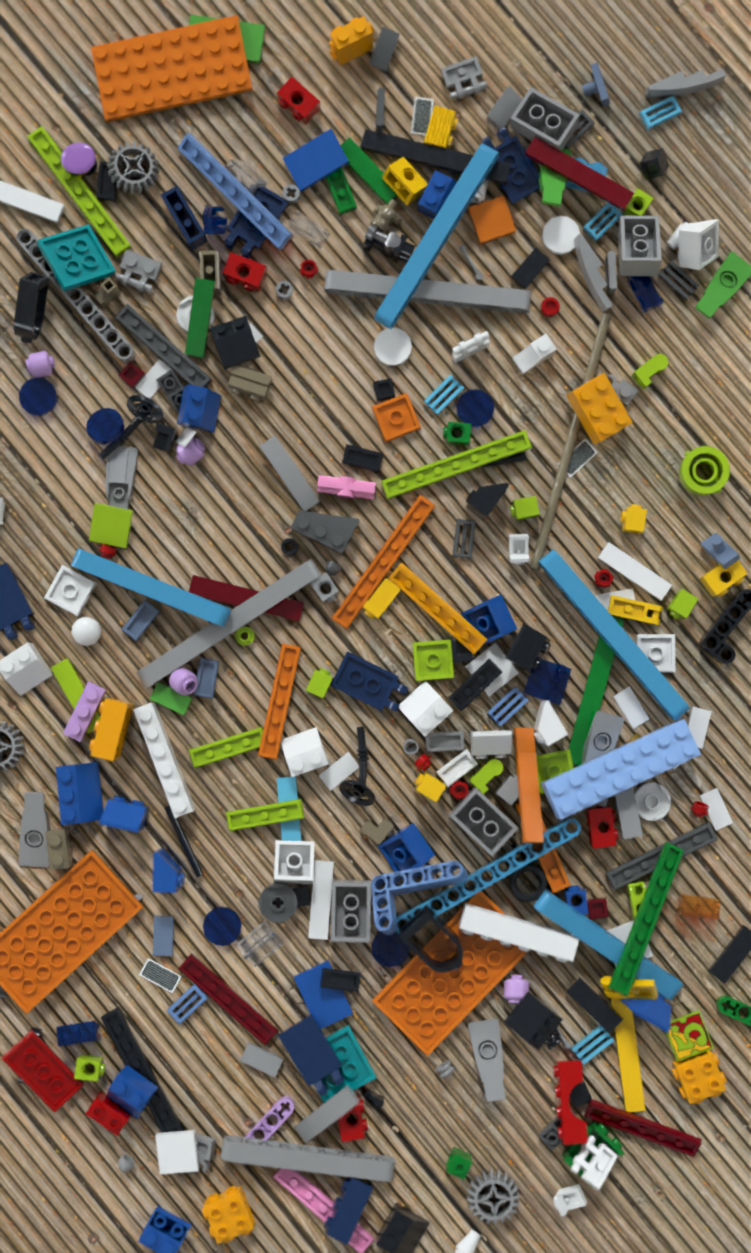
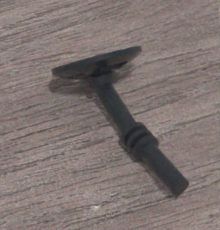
M133 395L128 398L127 408L135 416V419L123 432L120 431V435L117 434V438L114 437V440L98 454L103 460L118 446H122L125 440L128 441V437L142 421L149 423L161 421L163 411L155 401L142 395Z
M363 726L357 727L359 748L357 749V752H359L357 754L359 758L357 759L360 761L359 781L344 780L340 783L339 790L349 801L362 806H370L374 804L376 797L372 790L366 786L367 760H369L367 756L369 753H367L368 749L366 748ZM367 796L369 799H361L360 797Z

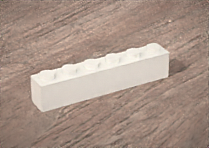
M155 702L133 709L174 818L193 812L196 808Z
M467 903L464 904L459 922V928L465 934L473 935V933H477L485 940L492 941V938L500 940L499 943L506 946H511V944L518 945L520 950L529 952L530 949L535 950L538 955L543 957L552 955L556 957V960L567 963V960L573 962L579 938L573 934Z

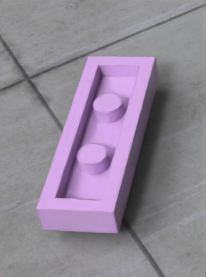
M88 681L63 734L82 742L106 689Z

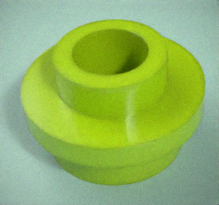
M241 627L237 630L235 638L240 645L247 646L254 641L255 635L251 628ZM244 632L248 634V638L246 640H243L241 638V635Z

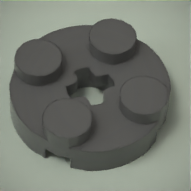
M284 883L270 884L264 888L259 897V910L271 922H285L293 916L297 909V895L291 886ZM277 897L284 902L280 908L273 904Z

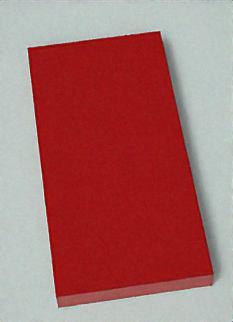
M33 1030L29 1031L1 1057L54 1113L84 1086V1082L81 1079H74L75 1073Z

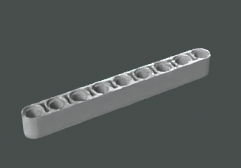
M21 229L16 235V240L45 275L50 277L52 283L120 361L126 364L130 361L133 362L136 354L131 345L80 287L63 291L53 272L48 271L49 265L44 256L35 257L36 253L40 251L37 246L38 239L28 229ZM31 237L28 243H23L25 238ZM80 293L79 299L72 300L74 294ZM86 308H93L90 314L84 313ZM100 321L105 322L103 328H97V324ZM116 335L118 337L114 343H110L109 338ZM124 350H130L127 357L121 356Z
M230 1135L224 1136L221 1150V1159L229 1162L384 1182L393 1180L396 1161L393 1157Z

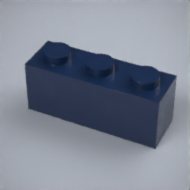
M178 186L161 194L165 206L190 249L193 251L208 242L206 234Z
M353 1177L344 1179L341 1186L343 1191L340 1197H336L332 1206L334 1211L331 1217L328 1216L323 1226L326 1235L346 1245L350 1241L373 1190L370 1184Z

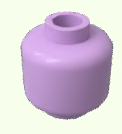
M46 351L31 353L28 359H26L28 373L32 374L35 378L51 375L52 368L56 367L53 356L49 357Z
M192 438L186 447L180 444L177 446L178 454L176 457L180 463L192 466L204 457L205 447L198 438Z
M186 668L176 669L169 678L170 687L180 695H189L197 688L198 679L196 675Z
M511 975V979L504 981V998L509 1000L511 1004H518L529 991V982L524 980L522 975Z

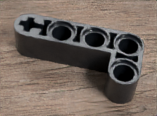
M750 589L736 593L699 641L700 648L720 664L731 663L736 657L735 650L724 641L750 610ZM743 595L748 596L746 598L748 600L747 602L742 603V601L744 600ZM732 608L736 609L737 611L736 618H732L730 616V610ZM720 623L725 625L724 633L718 631ZM708 638H711L714 642L712 648L706 646ZM723 650H726L729 654L727 660H723L721 657Z

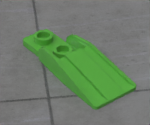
M563 149V150H562L563 153H565V154H567V155H569V156L571 157V153H572L571 150H568V149ZM540 164L539 189L540 191L543 190L542 203L560 207L567 179Z
M730 252L703 292V297L697 303L695 309L705 317L711 318L716 310L721 308L751 275V265L734 252Z

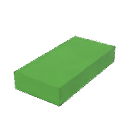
M157 682L150 697V700L182 715L186 714L193 699L188 695L178 694L171 687Z

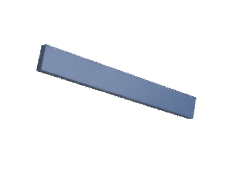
M187 133L177 149L279 250H283L293 234L191 133Z

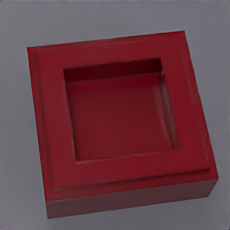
M130 361L118 376L134 389L146 374Z
M606 897L587 899L588 917L590 920L609 917Z

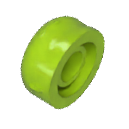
M701 446L690 452L686 451L685 457L679 466V478L684 488L692 494L699 496L720 493L730 474V465L726 456L720 450L710 446ZM699 463L709 466L711 477L708 480L700 479L697 476L695 469Z

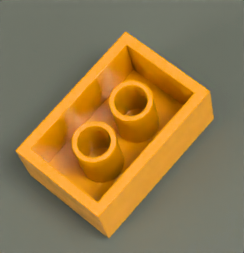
M605 373L592 378L566 394L593 444L604 441L633 423Z
M105 698V701L101 702L99 708L101 717L95 723L94 731L96 736L95 740H91L89 746L90 756L110 761L120 759L134 706L133 703L114 698Z

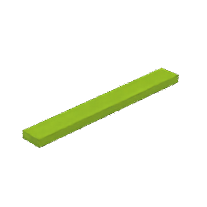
M43 126L28 135L29 141L116 258L132 247L81 177L69 174L61 163L62 152Z
M524 430L382 480L381 482L387 499H391L530 450L532 446L527 432Z

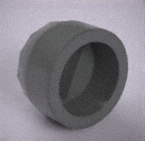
M330 560L326 564V572L332 576L337 575L342 569V566Z

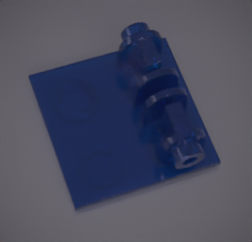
M541 659L542 664L539 670L535 671L534 674H529L523 693L560 705L571 668Z

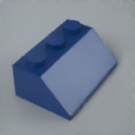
M99 762L56 767L61 825L100 820L104 809Z

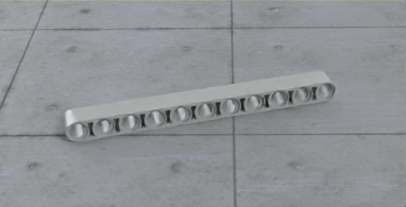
M327 270L324 291L332 294L385 299L398 277ZM423 279L410 302L528 313L530 311L531 292L521 289Z
M308 560L231 610L225 627L211 623L137 671V675L146 689L322 574L313 560Z

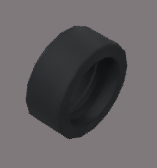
M527 864L511 873L509 885L511 891L518 899L532 902L538 900L546 890L547 881L540 868L534 864ZM526 871L535 873L539 878V887L531 894L522 893L517 888L518 876Z

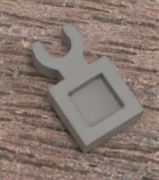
M610 374L608 379L612 381L613 389L621 403L627 407L638 389L625 380L618 383L616 377Z
M198 1134L196 1135L199 1167L202 1164L203 1172L205 1173L209 1170L210 1160L214 1157L216 1139Z

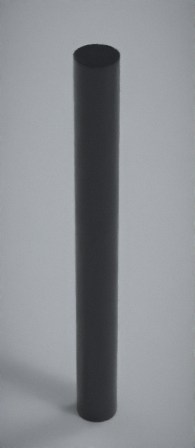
M169 805L164 809L196 877H200L204 873L178 818H174Z

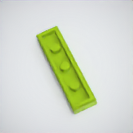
M66 658L50 668L73 709H75L85 687L69 658ZM98 710L86 731L87 734L94 731L96 721L100 720L101 715Z
M260 727L190 749L189 754L193 767L197 768L259 748L263 728Z
M302 799L226 812L229 831L305 818Z

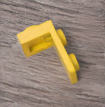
M385 578L372 597L364 604V614L372 620L374 617L379 619L399 593L400 588Z

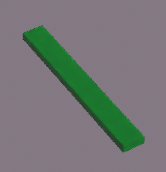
M612 616L622 627L624 619ZM600 635L568 749L571 751L573 764L575 765L582 764L584 743L596 711L600 710L615 655Z
M668 842L664 843L608 986L609 989L627 997L684 853L683 849Z

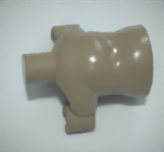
M391 199L388 205L380 206L377 204L373 210L377 215L370 224L377 226V230L386 233L391 222L398 226L401 219L396 216L394 211L398 203Z

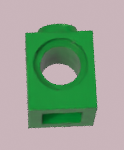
M448 422V426L444 427L443 438H446V444L469 446L471 424ZM455 429L460 430L462 436L455 438L451 432Z
M453 1146L445 1164L446 1172L465 1180L472 1165L471 1154Z

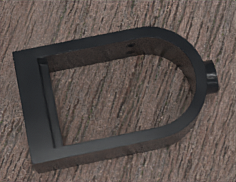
M30 272L19 280L14 317V334L20 336L22 342L32 343V340H36L41 332L49 276Z
M427 904L398 930L399 938L432 970L449 972L457 970L462 966L463 949L458 935ZM430 920L457 945L456 953L448 960L437 961L431 958L411 938Z

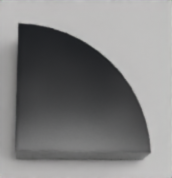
M366 1089L364 1093L365 1099L373 1101L374 1106L382 1108L384 1096Z

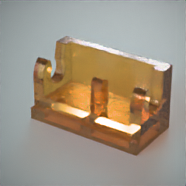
M681 894L678 897L679 907L676 909L675 915L707 920L719 919L720 899Z

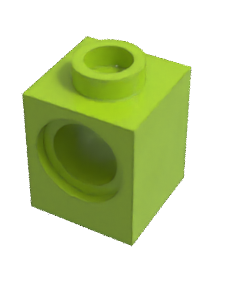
M637 188L622 213L625 216H643L653 197ZM632 205H639L641 210H635Z
M536 496L513 500L512 505L509 506L511 517H515V521L534 518L540 515Z
M684 589L678 590L667 607V610L670 611L669 615L677 620H680V618L686 619L698 598Z
M320 668L319 671L315 669L306 691L324 698L333 680V677L330 676L331 672Z
M80 1054L76 1061L74 1079L98 1082L100 1077L105 1074L106 1064L103 1063L104 1057ZM87 1064H92L95 1067V1071L90 1072L87 1069Z

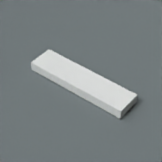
M0 181L1 203L57 224L59 223L65 208L64 204Z
M610 542L606 544L597 558L659 601H662L672 584Z
M315 860L308 938L328 940L334 861Z

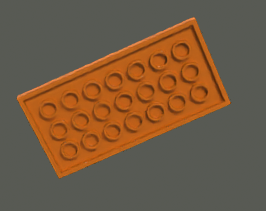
M238 15L91 47L106 122L253 91Z
M93 849L0 932V985L26 1014L144 907Z
M482 890L471 896L466 902L467 904L505 914ZM464 905L446 922L461 941L463 949L462 966L457 970L449 972H437L432 970L415 954L372 999V1002L427 1056L527 953L518 949V945L511 944V946L500 944V940L492 938V941L481 938V935L473 933V935L463 933L462 929L459 928V922ZM440 929L422 949L431 958L437 961H445L454 956L457 945Z

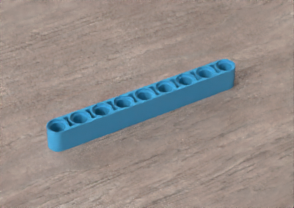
M77 548L70 565L222 627H225L232 610Z
M545 890L534 904V907L540 913L614 963H618L625 945L623 941L551 892ZM643 956L635 977L639 980H654L658 993L672 1001L683 987V983Z

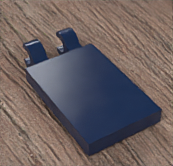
M504 126L497 133L499 140L503 142L502 144L494 147L489 136L484 138L482 143L499 152L497 161L511 164L506 185L501 183L499 185L511 205H514L539 190V173L530 158L525 156L526 151L517 136L515 135L511 138Z
M257 182L250 191L278 220L289 205V201ZM238 210L227 227V232L230 234L224 243H226L225 247L232 250L238 238L246 242L241 250V256L249 259L253 249L260 250L267 237Z
M4 563L0 566V631L4 630L8 640H13L18 637L12 626L13 624L21 621L25 631L35 628L29 617L34 612L9 564Z
M348 651L330 685L381 711L386 706L396 712L400 705L389 700L392 690L395 689L406 695L409 689L397 682L399 676Z
M312 1014L278 1034L307 1085L311 1086L314 1084L320 1096L327 1093L328 1090L322 1080L326 1075L331 1073L337 1086L344 1082V1077L338 1069L342 1066V1063Z

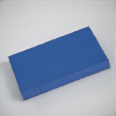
M332 129L327 130L283 158L300 192L305 191L350 163Z
M329 960L294 976L310 1014L314 1016L321 1029L353 1014V1010L343 990L320 988L322 968L333 969Z

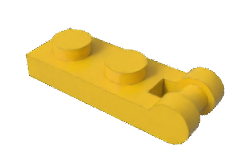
M611 595L607 611L612 616L659 626V615L662 613L663 606ZM648 610L652 611L651 617H647Z
M604 976L600 980L607 998L657 1000L658 997L654 980L634 979L628 997L608 988L612 979L610 976Z

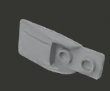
M118 446L107 457L105 483L106 497L110 506L129 509L138 458V448Z
M596 711L584 743L582 764L614 750L624 723L623 717Z
M26 792L24 794V811L19 842L18 864L20 866L49 867L48 840H46L45 832L50 830L48 812L45 811V794L43 792Z
M495 1018L468 1023L470 1038L479 1075L484 1084L486 1100L488 1102L504 1100L506 1096L503 1084V1054L499 1021Z

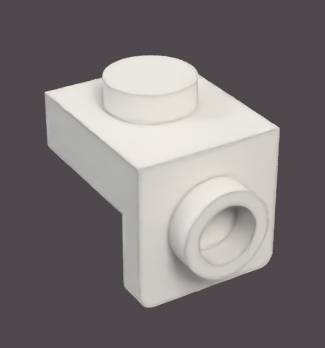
M509 534L510 562L517 565L529 562L528 534Z
M580 1184L559 1189L554 1197L555 1208L561 1216H565L568 1210L583 1207L587 1204Z

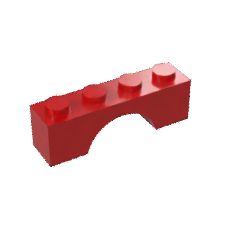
M556 1061V1065L553 1066L554 1078H557L558 1086H555V1098H559V1106H556L557 1119H560L561 1127H558V1139H562L563 1144L588 1143L586 1122L578 1119L572 1113L569 1106V1096L572 1089L583 1081L582 1061Z

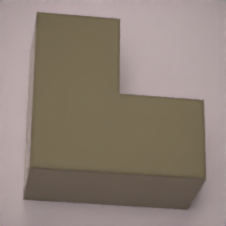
M110 277L100 284L102 289L93 295L102 307H105L121 293Z
M384 818L377 827L367 820L360 830L380 845L392 830L394 824Z

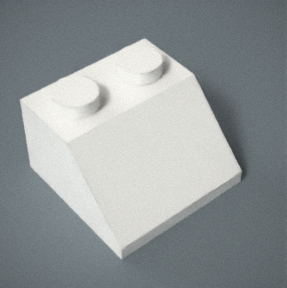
M719 220L689 223L679 229L677 236L679 241V267L700 270L718 257Z
M27 642L0 660L1 674L20 696L53 676V673L33 643Z
M426 681L399 704L401 712L424 737L453 712L451 707Z
M543 700L540 702L534 730L536 731L534 736L539 744L549 746L568 735L549 701Z
M317 727L281 739L284 756L292 777L329 764Z
M512 731L470 732L471 755H476V759H486L487 755H495V758H507L506 754H511Z
M276 840L274 883L313 884L314 842Z

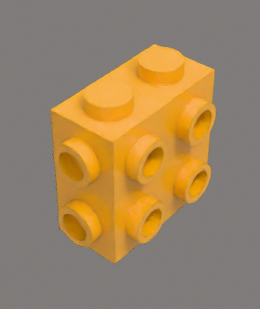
M364 16L356 17L348 24L334 28L330 33V41L328 43L331 49L329 52L333 61L337 60L339 66L373 50L374 28L370 21H366Z
M707 1050L679 1062H672L674 1066L671 1069L676 1081L679 1080L681 1085L678 1088L682 1098H686L690 1104H699L707 1097H717L723 1091H726L724 1084L727 1081L722 1071L719 1072L717 1065L720 1062L716 1053Z
M242 1185L239 1187L231 1186L219 1195L217 1193L209 1195L202 1208L205 1220L208 1219L210 1223L209 1231L211 1237L216 1239L217 1244L221 1242L228 1243L238 1235L246 1236L255 1227L256 1222Z

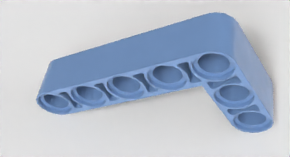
M451 861L375 876L371 882L376 927L386 935H391L396 931L397 917L394 895L462 883L468 876L467 870L460 862ZM456 869H461L458 875L453 876ZM438 872H442L439 879H434ZM419 876H423L422 881L416 883V879ZM404 879V883L401 886H397L398 882ZM382 883H386L385 887L379 890V886ZM387 901V906L381 909L382 903ZM389 920V925L383 928L384 922Z

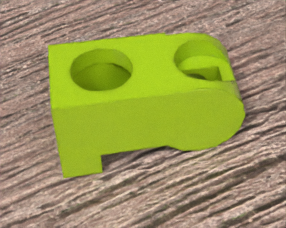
M657 354L638 368L631 376L644 390L652 383L650 378L655 374L663 372L668 366V359L663 354Z
M495 758L488 760L469 779L482 794H485L488 790L486 784L494 776L502 773V762Z
M643 881L627 884L633 920H635L646 892Z

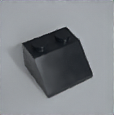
M246 316L210 328L224 370L261 357Z
M501 483L482 486L477 491L473 489L466 499L468 503L466 508L485 521L509 487V484Z
M523 623L505 658L513 665L534 674L542 664V656L548 653L551 647V640Z
M528 991L504 1023L527 1043L539 1050L563 1019L549 1005Z
M396 1202L376 1235V1245L389 1253H413L430 1222Z

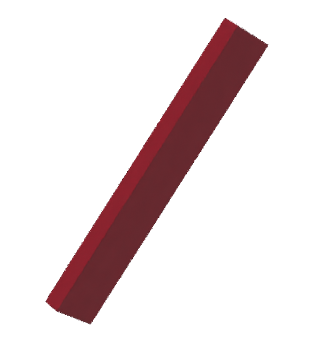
M534 137L525 152V156L622 211L626 209L634 195L632 191L537 137Z
M196 575L192 576L189 592L197 596L239 606L260 592ZM285 598L264 613L300 621L304 603Z
M192 953L178 968L263 1045L266 1046L278 1032V1029Z
M594 1099L590 1100L584 1112L585 1118L692 1157L696 1155L702 1144L701 1138Z

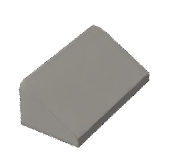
M508 85L488 113L486 121L498 129L503 128L509 122L523 99Z

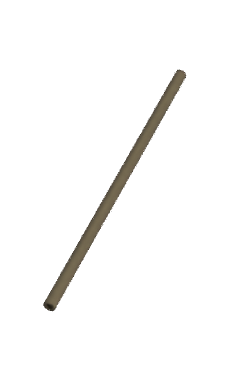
M602 313L582 384L595 376L611 320L610 314ZM575 411L530 568L539 570L540 568L538 561L543 558L581 425V421Z

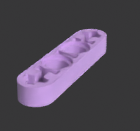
M289 1096L281 1097L245 1137L255 1138L254 1132L262 1130L265 1135L262 1140H268L294 1111V1100ZM282 1102L284 1104L290 1103L289 1110L285 1108L280 1115L279 1111L282 1108ZM273 1115L277 1117L278 1122L276 1125H270L267 1122V1118Z

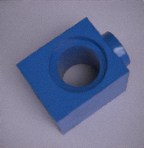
M580 885L569 886L568 890H564L565 903L581 914H588L586 890L580 888ZM579 895L581 898L580 902L576 905L572 904V897Z

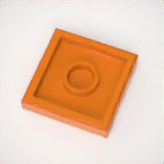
M504 195L468 207V212L480 245L516 233V228Z
M407 393L372 406L386 443L421 429Z

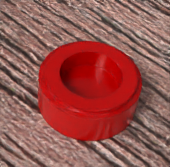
M554 297L545 298L540 306L541 313L546 317H554L560 309V303Z

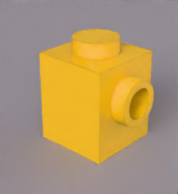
M631 504L630 507L625 508V511H622L620 516V522L623 523L622 531L642 534L645 528L647 509H642L641 505Z

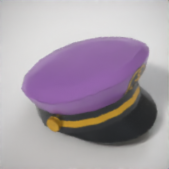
M86 143L71 144L64 149L61 155L63 167L73 176H87L94 173L97 169L94 150Z

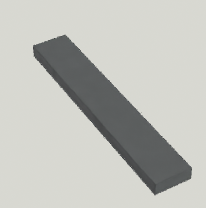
M129 304L115 317L118 322L188 384L206 388L212 381L209 375Z
M706 822L668 841V843L683 849L682 857L718 840L710 822ZM664 843L605 872L613 890L615 891L653 872Z

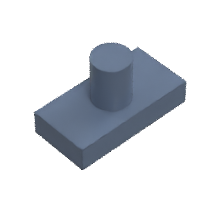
M597 62L591 65L595 81L582 85L585 97L599 92L604 107L610 104V100Z
M714 533L700 543L702 549L723 569H727L740 559V555L717 533Z

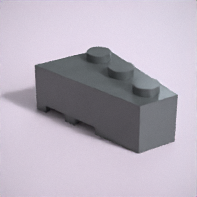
M299 510L290 528L343 555L360 520Z

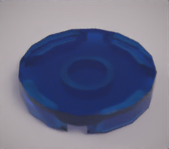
M32 378L22 385L19 391V401L22 408L29 414L44 416L55 408L58 401V393L48 380Z
M468 390L458 399L456 406L457 416L462 423H469L473 428L481 427L492 418L494 402L491 396L482 390Z
M103 408L94 412L89 417L86 431L89 437L97 444L113 443L122 435L124 421L120 413L115 409Z
M225 906L216 907L211 910L203 923L204 935L210 942L220 946L229 945L234 942L241 933L242 928L241 918L238 913L232 908Z
M379 931L374 936L372 954L380 965L385 967L399 966L409 955L410 948L399 938L397 931L391 935H386Z

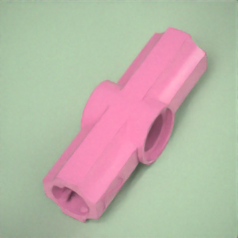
M319 475L317 492L334 494L338 497L349 499L357 497L374 500L376 483L359 481L345 476L336 478Z

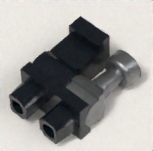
M370 224L365 235L366 239L363 243V249L370 252L373 247L383 252L386 257L393 258V262L398 263L399 259L408 262L415 246L406 242L407 236L402 234L399 237L396 235V232L386 234L377 230V226Z

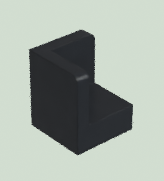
M664 148L644 154L640 165L645 180L663 176L669 163Z
M157 423L155 428L157 434L153 447L171 454L178 432L174 428Z
M451 639L453 662L472 661V653L457 639Z

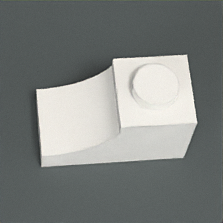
M544 334L530 343L528 347L514 356L512 360L523 375L554 355L556 347L548 335Z

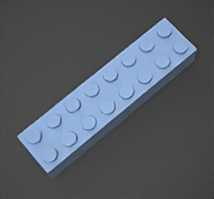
M681 719L540 784L556 819L561 820L701 755L685 719Z

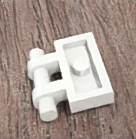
M488 332L478 333L473 336L474 338L466 342L462 341L458 343V346L452 348L454 363L489 347L490 336Z
M589 1135L588 1143L581 1145L582 1149L579 1155L573 1159L574 1164L570 1170L577 1174L580 1168H582L584 1172L581 1178L594 1189L600 1190L618 1155L603 1143L599 1144L596 1148L593 1145L596 1138ZM588 1153L593 1155L589 1163L585 1161Z

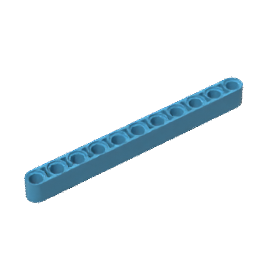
M483 143L479 146L377 310L374 317L376 322L390 330L395 326L496 163L499 156L498 151Z
M552 549L538 561L546 574L672 720L676 722L690 710L685 700L555 550Z
M573 817L562 820L543 831L544 842L542 843L543 848L540 851L532 849L534 843H522L470 873L464 882L450 885L397 916L396 931L398 932L401 928L398 921L404 919L408 922L415 915V912L421 910L426 904L437 915H440L572 839L580 833L581 826L579 822ZM570 822H574L577 825L576 830L573 832L566 830V825ZM552 832L560 834V838L557 841L549 839V835ZM517 852H524L526 858L522 861L515 858ZM506 861L509 863V868L501 870L498 867L499 863ZM484 871L492 873L493 876L490 880L482 878L481 875ZM473 881L476 886L474 889L469 890L465 887V883ZM455 890L459 893V897L451 899L448 893ZM434 900H439L442 903V907L435 909L431 903Z

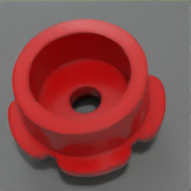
M305 260L301 263L300 273L302 276L313 278L318 273V266H316L315 261Z
M102 544L101 549L98 548L101 556L111 559L112 556L116 557V548L106 544Z
M601 569L600 572L598 571L594 575L595 584L598 587L607 588L613 581V575L608 570Z
M423 754L417 759L414 764L417 767V771H426L432 764L430 756L428 757Z
M456 781L451 786L450 793L456 800H461L469 793V787L465 782Z
M694 801L693 806H690L695 816L704 817V815L709 814V806L703 802Z

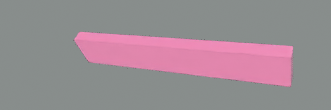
M279 1168L275 1172L273 1178L323 1222H325L328 1216L331 1217L334 1211L332 1208L334 1202L298 1170ZM357 1223L348 1244L359 1253H363L374 1241V1237Z

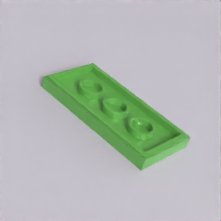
M191 15L189 25L218 18ZM239 21L247 63L260 64L265 25Z

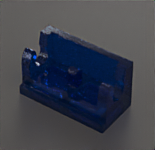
M205 205L202 215L204 235L226 233L228 219L216 216V212H223L225 210L223 207H209V205Z
M629 276L627 281L644 313L664 303L663 298H660L649 276Z
M89 1021L57 1026L58 1047L100 1041L101 1034L98 1033L99 1023Z

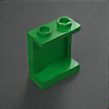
M593 1121L587 1127V1138L589 1135L596 1138L593 1144L596 1148L599 1144L603 1143L617 1155L623 1156L625 1154L622 1150L623 1144L616 1137L612 1139L608 1135L609 1131L603 1124L600 1123L598 1125ZM571 1144L562 1153L564 1161L570 1167L574 1164L573 1159L575 1156L579 1155L582 1144ZM588 1153L585 1161L589 1163L593 1155ZM580 1168L577 1174L581 1177L584 1170Z

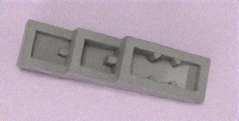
M721 69L705 76L704 71L701 70L685 77L683 71L648 86L645 96L646 98H665L673 95L681 96L703 91L721 84L726 74Z
M580 233L574 239L577 259L591 295L603 313L613 305L602 290L608 284L597 270L603 264Z
M275 435L259 446L303 511H307L320 502Z
M632 786L613 795L622 839L643 836Z
M347 1085L311 1112L294 1128L306 1143L352 1109L360 1100Z

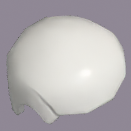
M81 617L72 625L71 634L78 644L90 646L99 640L101 627L96 620L90 617Z

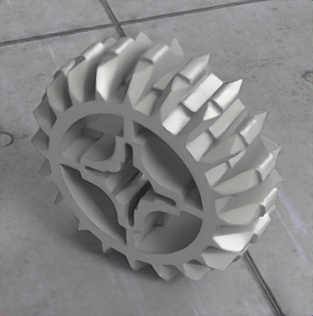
M135 141L132 146L125 142V148L119 144L118 150L113 149V155L109 156L110 162L107 164V167L110 170L108 175L113 176L111 181L112 183L117 182V188L124 186V193L131 189V194H134V190L141 194L142 188L148 191V185L153 187V180L158 179L157 173H159V168L156 166L159 162L154 160L155 153L149 154V147L145 150L143 149V143L138 147ZM130 155H135L136 157H135V158H130V157H128V156H130ZM144 160L149 167L148 174L141 167ZM119 162L123 163V167L126 169L123 176L117 167ZM130 166H137V170H130ZM131 178H137V179H139V180L133 181V180H130V179H131Z
M6 721L2 724L0 723L1 746H6L0 749V773L2 768L6 772L9 771V766L12 768L16 767L14 761H21L17 755H24L20 748L25 747V744L19 743L24 737H17L20 730L13 731L14 725L8 726ZM1 732L7 734L12 743H7ZM12 749L8 759L2 762L5 751Z
M490 1169V1174L486 1175V1172L483 1171V1177L481 1178L476 1175L475 1179L477 1182L471 1181L470 1185L472 1188L467 1190L468 1194H470L467 1196V1201L470 1202L469 1209L473 1210L474 1217L479 1215L478 1219L480 1222L485 1219L488 1225L493 1220L494 1225H497V1220H501L504 1224V1217L511 1220L510 1212L516 1213L514 1206H519L517 1199L520 1198V1194L516 1192L518 1186L513 1185L514 1179H508L507 1173L501 1176L500 1170H497L496 1174H494L493 1170ZM489 1184L488 1189L486 1191H482L481 1194H479L481 1189ZM495 1184L502 1185L508 1192L497 1189ZM492 1190H494V1194L496 1195V1199H494V1204L491 1199V1195H493ZM479 1203L488 1204L491 1210L483 1208ZM501 1203H506L502 1208L498 1209Z

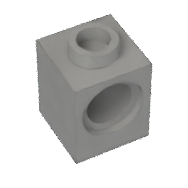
M327 572L310 582L323 603L327 601L329 604L338 598L336 594L339 591ZM322 585H330L331 592L329 594H322L320 591Z
M516 774L513 777L508 775L495 791L497 795L511 806L519 797Z

